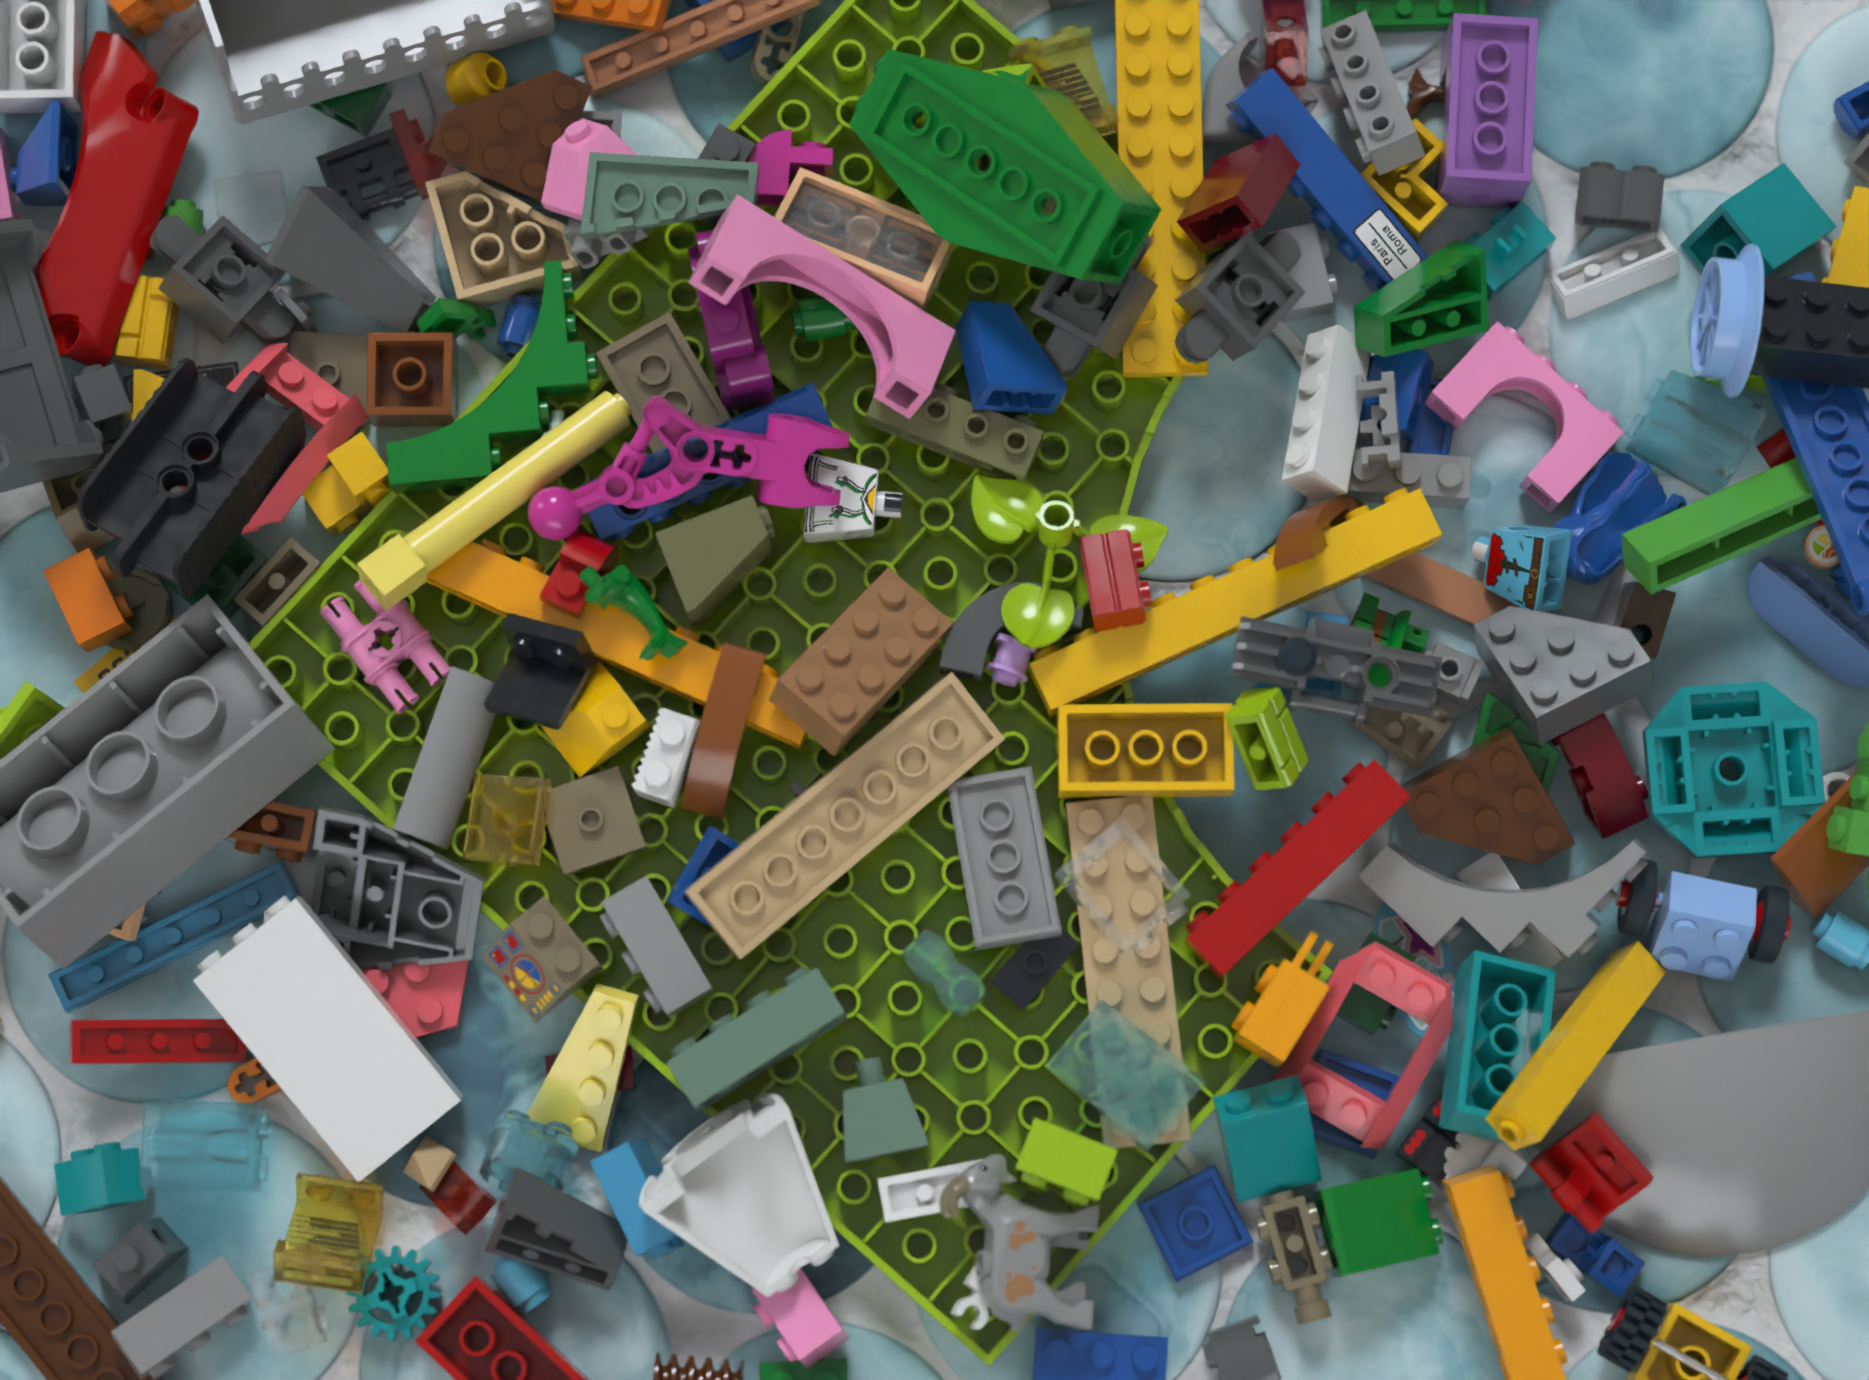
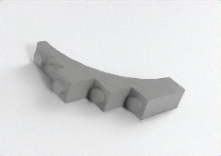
M1636 838L1611 860L1580 877L1548 887L1506 890L1482 888L1450 879L1418 863L1392 842L1387 844L1358 874V877L1432 948L1441 940L1448 946L1465 928L1459 922L1464 918L1499 953L1508 945L1515 951L1533 933L1527 928L1532 923L1569 958L1575 951L1583 956L1600 939L1595 930L1602 923L1590 911L1594 907L1601 913L1618 895L1612 888L1623 876L1631 882L1648 864L1642 857L1649 849Z

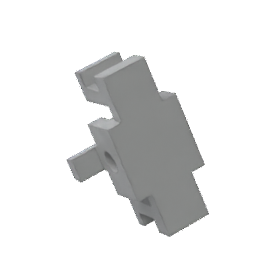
M1394 371L1381 372V380L1364 382L1362 374L1355 375L1358 398L1379 397L1380 405L1371 406L1372 419L1360 421L1362 440H1371L1370 435H1373L1374 446L1361 447L1364 471H1371V462L1388 461L1390 469L1402 468L1399 408ZM1380 422L1382 431L1378 429V424Z

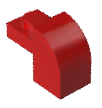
M578 528L575 533L569 536L560 550V559L540 593V601L579 619L588 603L584 595L589 589L578 576L591 565L603 577L612 571L618 560V547Z

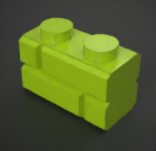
M1278 687L1243 691L1235 701V705L1225 715L1252 785L1256 790L1279 789L1292 786L1299 776L1298 772H1301L1309 761L1288 708L1285 707L1286 702L1282 692Z

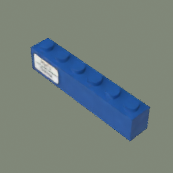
M1273 68L1259 74L1225 104L1231 112L1229 115L1230 121L1241 133L1246 134L1248 132L1255 142L1276 133L1301 165L1286 189L1298 199L1302 197L1312 209L1309 211L1312 220L1322 230L1326 231L1329 229L1338 240L1336 248L1340 254L1349 262L1353 263L1355 261L1365 273L1362 275L1364 282L1374 293L1429 257Z

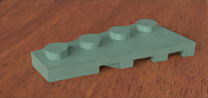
M590 152L580 234L583 239L723 215L737 194L757 206L760 165L755 162Z

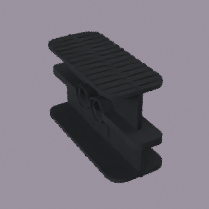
M189 358L181 359L80 489L77 508L84 527L91 532L101 529L121 541L111 556L114 572L127 577L139 563L174 583L181 596L187 598L194 595L195 591L202 586L203 581L211 574L212 569L217 566L221 557L226 554L227 549L235 542L236 537L241 534L245 525L250 522L251 517L300 451H302L305 445L306 429L301 410L295 406L285 410L265 399L264 396L267 392L265 377L256 371H251L234 393L198 373L193 360ZM200 454H211L205 460H194ZM176 486L186 487L179 493H169Z

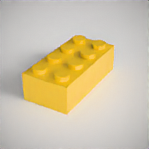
M1233 703L1058 705V798H1119L1128 796L1231 797L1234 791L1233 736L1225 715L1233 706Z

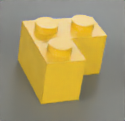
M1415 118L1412 123L1426 156L1380 176L1372 162L1361 175L1418 243L1443 217L1448 203L1422 180L1436 166L1443 149V143Z
M362 431L327 455L333 465L318 474L302 494L332 537L338 533L343 536L352 532L361 523L362 520L360 518L372 511L392 489L389 485L387 466Z

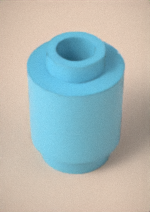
M1836 910L1832 915L1825 912L1811 933L1817 937L1814 946L1849 968L1854 965L1862 970L1869 962V929L1839 910Z
M502 1256L492 1263L496 1271L490 1277L514 1309L519 1308L524 1316L552 1296L547 1288L550 1283L539 1268Z

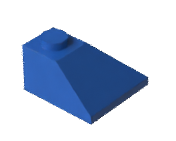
M52 101L19 151L17 167L11 169L10 183L12 192L16 193L25 206H65L77 168L78 125L61 101Z

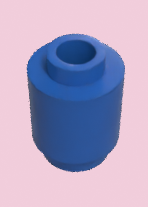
M515 295L512 303L507 304L497 344L504 348V355L514 358L531 339L542 305L541 300L524 295Z

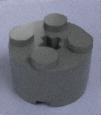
M1258 1315L1208 1332L1209 1341L1203 1342L1202 1348L1210 1369L1218 1367L1222 1380L1281 1379L1265 1331L1256 1334L1253 1327L1261 1322Z

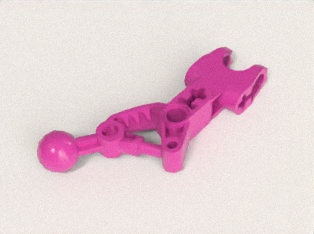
M653 396L645 403L643 421L631 443L625 442L613 464L604 469L600 478L573 491L557 486L543 488L533 496L529 503L527 513L529 523L534 531L545 539L556 541L565 539L577 531L582 521V515L607 503L624 505L632 509L654 505L674 498L695 487L704 473L707 472L759 479L756 500L762 503L790 508L839 506L841 490L811 480L805 472L804 465L808 456L817 449L848 448L850 432L824 425L808 417L779 413L768 415L766 435L703 426L670 403L666 398ZM654 433H656L670 450V464L648 477L638 478L637 475L648 457V454L644 451ZM692 437H698L706 442L708 451L701 457H692L685 452L684 443ZM715 440L722 441L721 450L734 451L736 444L744 445L745 453L751 454V456H744L742 463L733 462V454L720 452L719 461L713 460L716 447Z

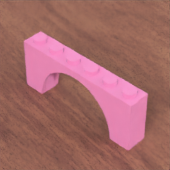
M737 194L717 222L689 280V284L725 306L738 290L747 285L762 281H779L795 284L824 297L839 308L854 323L870 348L875 362L877 377L876 390L873 397L906 418L911 419L931 394L956 330Z

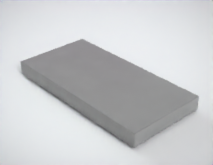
M1031 766L957 779L947 787L976 951L1062 936Z

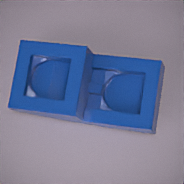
M1571 1212L1563 1213L1545 1239L1546 1244L1552 1251L1564 1260L1568 1258L1579 1271L1619 1298L1623 1296L1645 1264L1644 1261L1616 1239L1605 1235L1599 1229L1590 1234Z

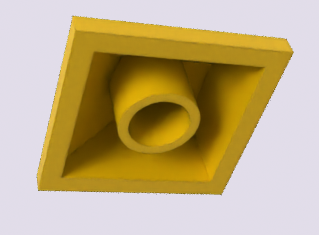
M599 659L561 729L555 730L541 726L579 778L588 775L650 729L645 718Z

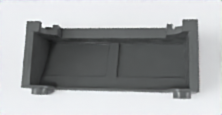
M32 219L0 221V493L87 470L104 453L103 437L100 430L95 428L91 421L85 420L80 422L33 271L38 260L43 255V243L40 236L36 234Z

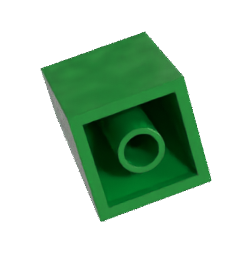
M1419 1168L1325 1188L1313 1193L1324 1241L1333 1266V1278L1439 1254L1437 1245L1443 1244L1442 1230L1439 1220L1437 1218L1431 1219L1427 1202L1433 1201L1432 1189L1427 1175L1420 1176Z

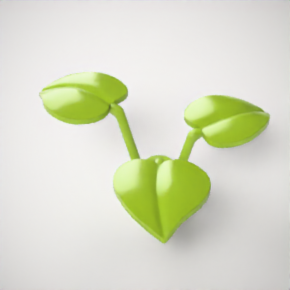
M977 474L972 486L971 507L979 530L995 542L1009 544L1016 542L1024 530L1028 533H1034L1038 529L1040 541L1047 546L1042 588L1031 583L1015 586L1007 592L1003 599L1001 615L1005 627L1021 646L1027 648L1048 646L1059 640L1068 631L1075 613L1074 602L1068 592L1057 589L1049 590L1055 550L1069 544L1073 533L1079 539L1087 535L1080 527V520L1074 519L1073 509L1067 503L1055 500L1043 505L1040 493L1027 483L1013 479L990 478ZM1109 515L1093 523L1090 527L1089 535L1106 534L1110 531L1128 529L1130 530L1132 543L1141 542L1145 567L1137 569L1138 574L1152 564L1168 534L1167 526L1138 516Z

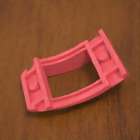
M288 343L268 344L226 388L235 393L251 371H256L265 377L267 394L288 409L292 406L299 408L302 412L303 420L318 432L284 472L251 517L250 522L242 529L241 534L257 531L260 529V526L274 522L280 525L300 496L330 462L327 455L347 442L351 435L368 421L366 412L356 393L349 399L287 353ZM200 454L194 460H205L211 454ZM178 486L182 490L186 488L185 486Z
M1375 941L1361 948L1359 952L1339 960L1326 984L1330 986L1329 990L1270 1082L1297 1075L1308 1102L1309 1112L1362 1141L1360 1148L1382 1150L1427 1075L1454 1023L1452 1014V984ZM1353 983L1428 1024L1416 1049L1385 1101L1311 1059Z

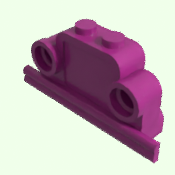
M714 229L695 233L698 245L688 247L693 272ZM747 285L738 290L726 306L696 288L722 404L728 412L762 405L774 400L773 381L765 346L761 340L750 286Z

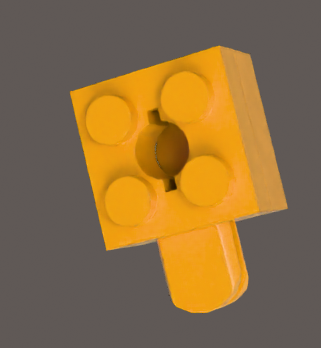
M1312 930L1292 962L1284 959L1278 967L1273 964L1267 967L1254 988L1255 991L1260 993L1255 1004L1247 1001L1231 1025L1232 1028L1237 1030L1233 1038L1234 1042L1276 1068L1285 1061L1330 986L1315 978V975L1331 951L1333 943L1328 940L1324 942L1307 971L1299 968L1319 936Z

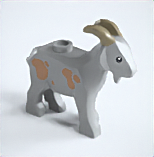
M1001 1154L988 1156L969 1166L944 1187L940 1195V1212L946 1219L951 1218V1216L957 1218L958 1201L962 1197L985 1226L984 1250H979L977 1253L975 1271L978 1277H982L981 1294L990 1307L992 1314L998 1319L1008 1322L1010 1331L1013 1332L1023 1328L1029 1314L1045 1316L1055 1324L1071 1326L1081 1330H1090L1093 1322L1094 1301L1085 1300V1282H1076L1070 1284L1063 1291H1054L1046 1283V1278L1049 1272V1247L1088 1250L1089 1240L1087 1238V1231H1098L1099 1205H1082L1071 1212H1055L1037 1208L1029 1203L999 1193L1002 1183L1011 1184L1017 1182V1178L1008 1173L1006 1158Z

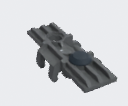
M1241 616L1230 677L1287 688L1285 707L1289 711L1295 712L1297 708L1349 718L1352 719V724L1362 726L1365 721L1368 705L1430 718L1433 717L1443 658L1383 646L1382 643L1374 642V630L1322 619L1310 618L1307 628L1301 629ZM1372 664H1381L1388 669L1390 679L1385 687H1376L1369 681L1368 670ZM1324 678L1344 682V687L1355 690L1354 702L1302 692V690L1305 689L1306 679Z

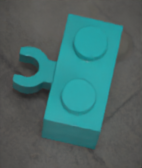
M1523 201L1513 210L1508 205L1505 206L1490 220L1492 227L1481 236L1476 231L1464 241V243L1485 249L1487 301L1491 300L1549 251L1556 240L1551 231Z
M120 1142L98 1144L93 1146L94 1148L70 1152L71 1160L54 1164L61 1216L99 1212L145 1200L143 1185L152 1184L150 1167H141L139 1149H121Z

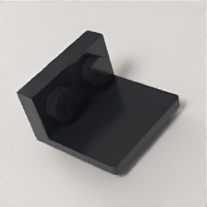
M508 613L501 628L513 652L484 705L489 712L559 730L564 724L597 660L583 632Z

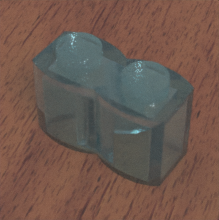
M924 930L903 950L904 960L910 972L922 983L932 986L941 1005L953 1015L964 1018L985 998V988L978 975L968 966L956 962L949 945L934 932Z

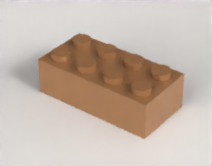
M888 567L777 680L769 701L829 753L835 756L943 644L953 622Z

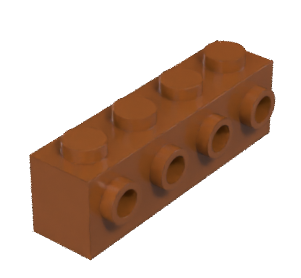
M271 801L226 837L224 841L234 842V850L259 855L261 848L277 851L276 858L301 863L303 856L315 858L316 849H313L318 811Z

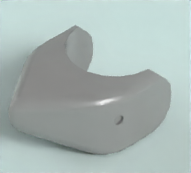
M1251 31L1247 32L1221 56L1208 76L1202 107L1203 145L1243 148L1255 142L1248 132L1243 134L1232 124L1229 119L1231 112L1225 106L1245 88L1239 75V67L1257 43L1258 39ZM1310 92L1301 97L1299 101L1311 113L1317 106L1319 99Z

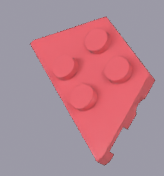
M469 960L419 966L418 963L394 965L393 969L379 970V967L361 969L417 1039L459 1026L462 998L468 979Z

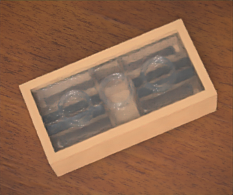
M801 167L775 215L776 219L924 311L945 271L954 245L937 235L922 215Z

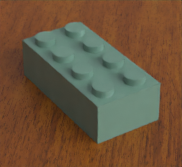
M806 967L800 968L783 980L786 987L774 995H771L768 990L760 993L746 1003L749 1009L747 1012L735 1019L731 1014H728L708 1027L712 1034L699 1042H696L693 1037L689 1038L671 1050L674 1057L666 1063L696 1110L699 1112L703 1111L847 1020L845 1011L818 968L810 972Z

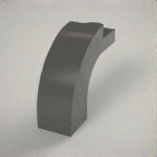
M1021 582L1000 586L986 592L971 602L957 617L948 633L941 656L940 673L947 674L948 672H953L956 677L982 682L989 649L996 640L997 634L1007 630L1001 615V607L1005 595L1012 588L1020 584L1031 583L1042 588V583ZM1073 601L1075 613L1068 631L1080 633L1084 609L1076 608L1077 603Z

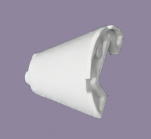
M767 1093L762 1094L758 1098L760 1103L751 1105L748 1099H745L724 1109L681 1140L660 1161L664 1165V1171L658 1178L654 1175L648 1177L639 1196V1206L653 1219L769 1297L776 1291L783 1292L793 1286L799 1278L797 1271L805 1264L812 1263L813 1266H819L826 1262L833 1255L834 1249L839 1246L789 1107L779 1095Z

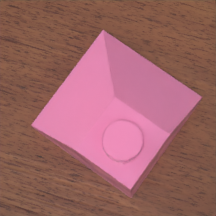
M583 118L570 124L566 128L565 134L552 145L541 199L544 209L582 221L590 152L637 154L606 125Z

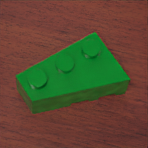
M1454 240L1353 306L1356 347L1388 357L1489 331L1485 249Z

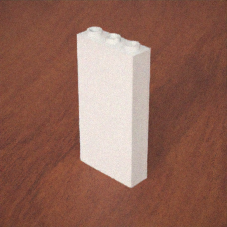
M285 895L265 911L270 919L256 929L250 923L233 936L231 940L236 946L222 956L216 950L198 964L197 967L202 973L193 982L359 1183L460 1102L463 1094L303 898L298 895L290 901Z

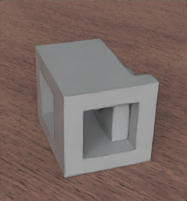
M1437 642L1433 650L1425 648L1422 654L1443 658L1442 664L1449 663L1456 668L1454 676H1446L1442 670L1440 671L1437 695L1464 706L1473 691L1485 661L1470 657L1440 642Z

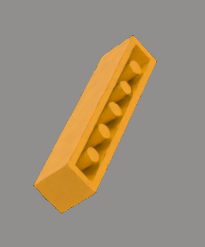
M1489 1164L1442 1180L1504 1379L1566 1380L1561 1366L1567 1364L1566 1353L1560 1339L1553 1340L1549 1323L1554 1322L1553 1312L1547 1298H1540L1535 1282L1541 1281L1540 1271L1533 1255L1529 1257L1526 1255L1522 1241L1528 1239V1233L1521 1215H1514L1509 1199L1515 1198V1192L1508 1174H1501L1498 1168Z

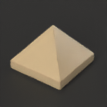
M426 1135L412 1154L403 1172L434 1192L457 1154Z

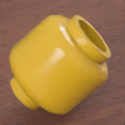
M475 52L456 62L450 63L446 69V91L455 105H465L506 88L507 74L504 66L487 52Z

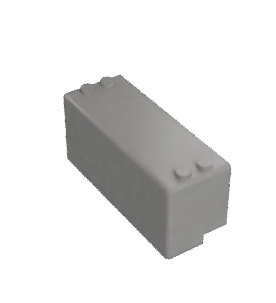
M195 0L235 120L240 124H247L450 64L475 52H490L548 35L555 29L553 0Z

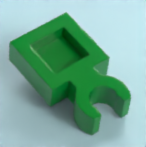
M439 298L417 321L420 333L452 332L455 339L463 333L468 334V337L471 339L481 340L486 337L483 330L484 326H497L493 310L489 308L475 309L474 303L457 301L451 298Z

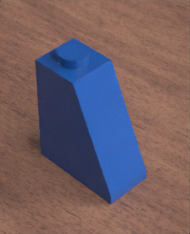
M987 300L970 301L956 324V330L973 410L1053 414L1067 391L1066 382L1009 303H995Z

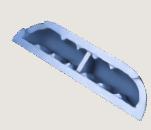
M1771 556L1764 557L1752 570L1747 587L1750 602L1758 615L1835 679L1848 685L1869 686V620L1863 615L1860 616L1851 605L1797 562L1790 560L1785 565L1772 561Z

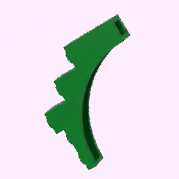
M561 260L544 262V288L537 324L525 352L504 383L486 401L452 424L429 434L386 443L389 485L395 494L475 486L503 465L501 446H494V443L539 439L544 434L543 425H550L551 418L548 399L541 400V397L592 392L591 379H598L596 353L588 354L585 341H570L578 339L576 315L568 314L567 299L574 298L575 296L572 273H565Z

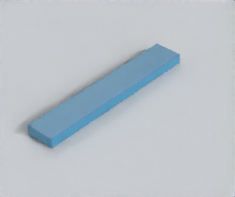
M279 860L139 929L136 941H126L120 938L73 961L65 969L61 967L49 973L48 976L65 1012L69 1014L246 927L250 923L264 918V911L286 895L292 901L299 894L283 861Z

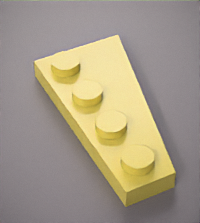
M600 984L596 985L518 1130L601 1153L606 1141L639 995Z

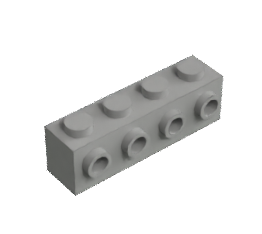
M1364 10L1320 29L1325 46L1318 48L1327 72L1336 69L1338 76L1331 78V82L1339 101L1348 99L1350 106L1344 108L1343 112L1351 131L1355 132L1359 129L1363 137L1356 139L1355 142L1364 164L1373 161L1380 176L1425 157V152L1367 11Z

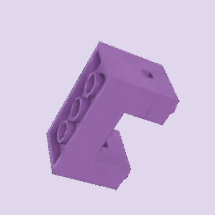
M1453 13L1441 45L1439 85L1446 86L1443 149L1437 161L1435 171V192L1448 203L1447 206L1503 209L1508 205L1513 210L1521 203L1531 183L1538 18Z

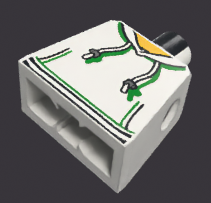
M811 454L810 479L822 485L832 486L835 489L841 490L839 506L806 507L805 542L812 543L873 537L876 516L901 518L903 493L878 491V470L818 454Z

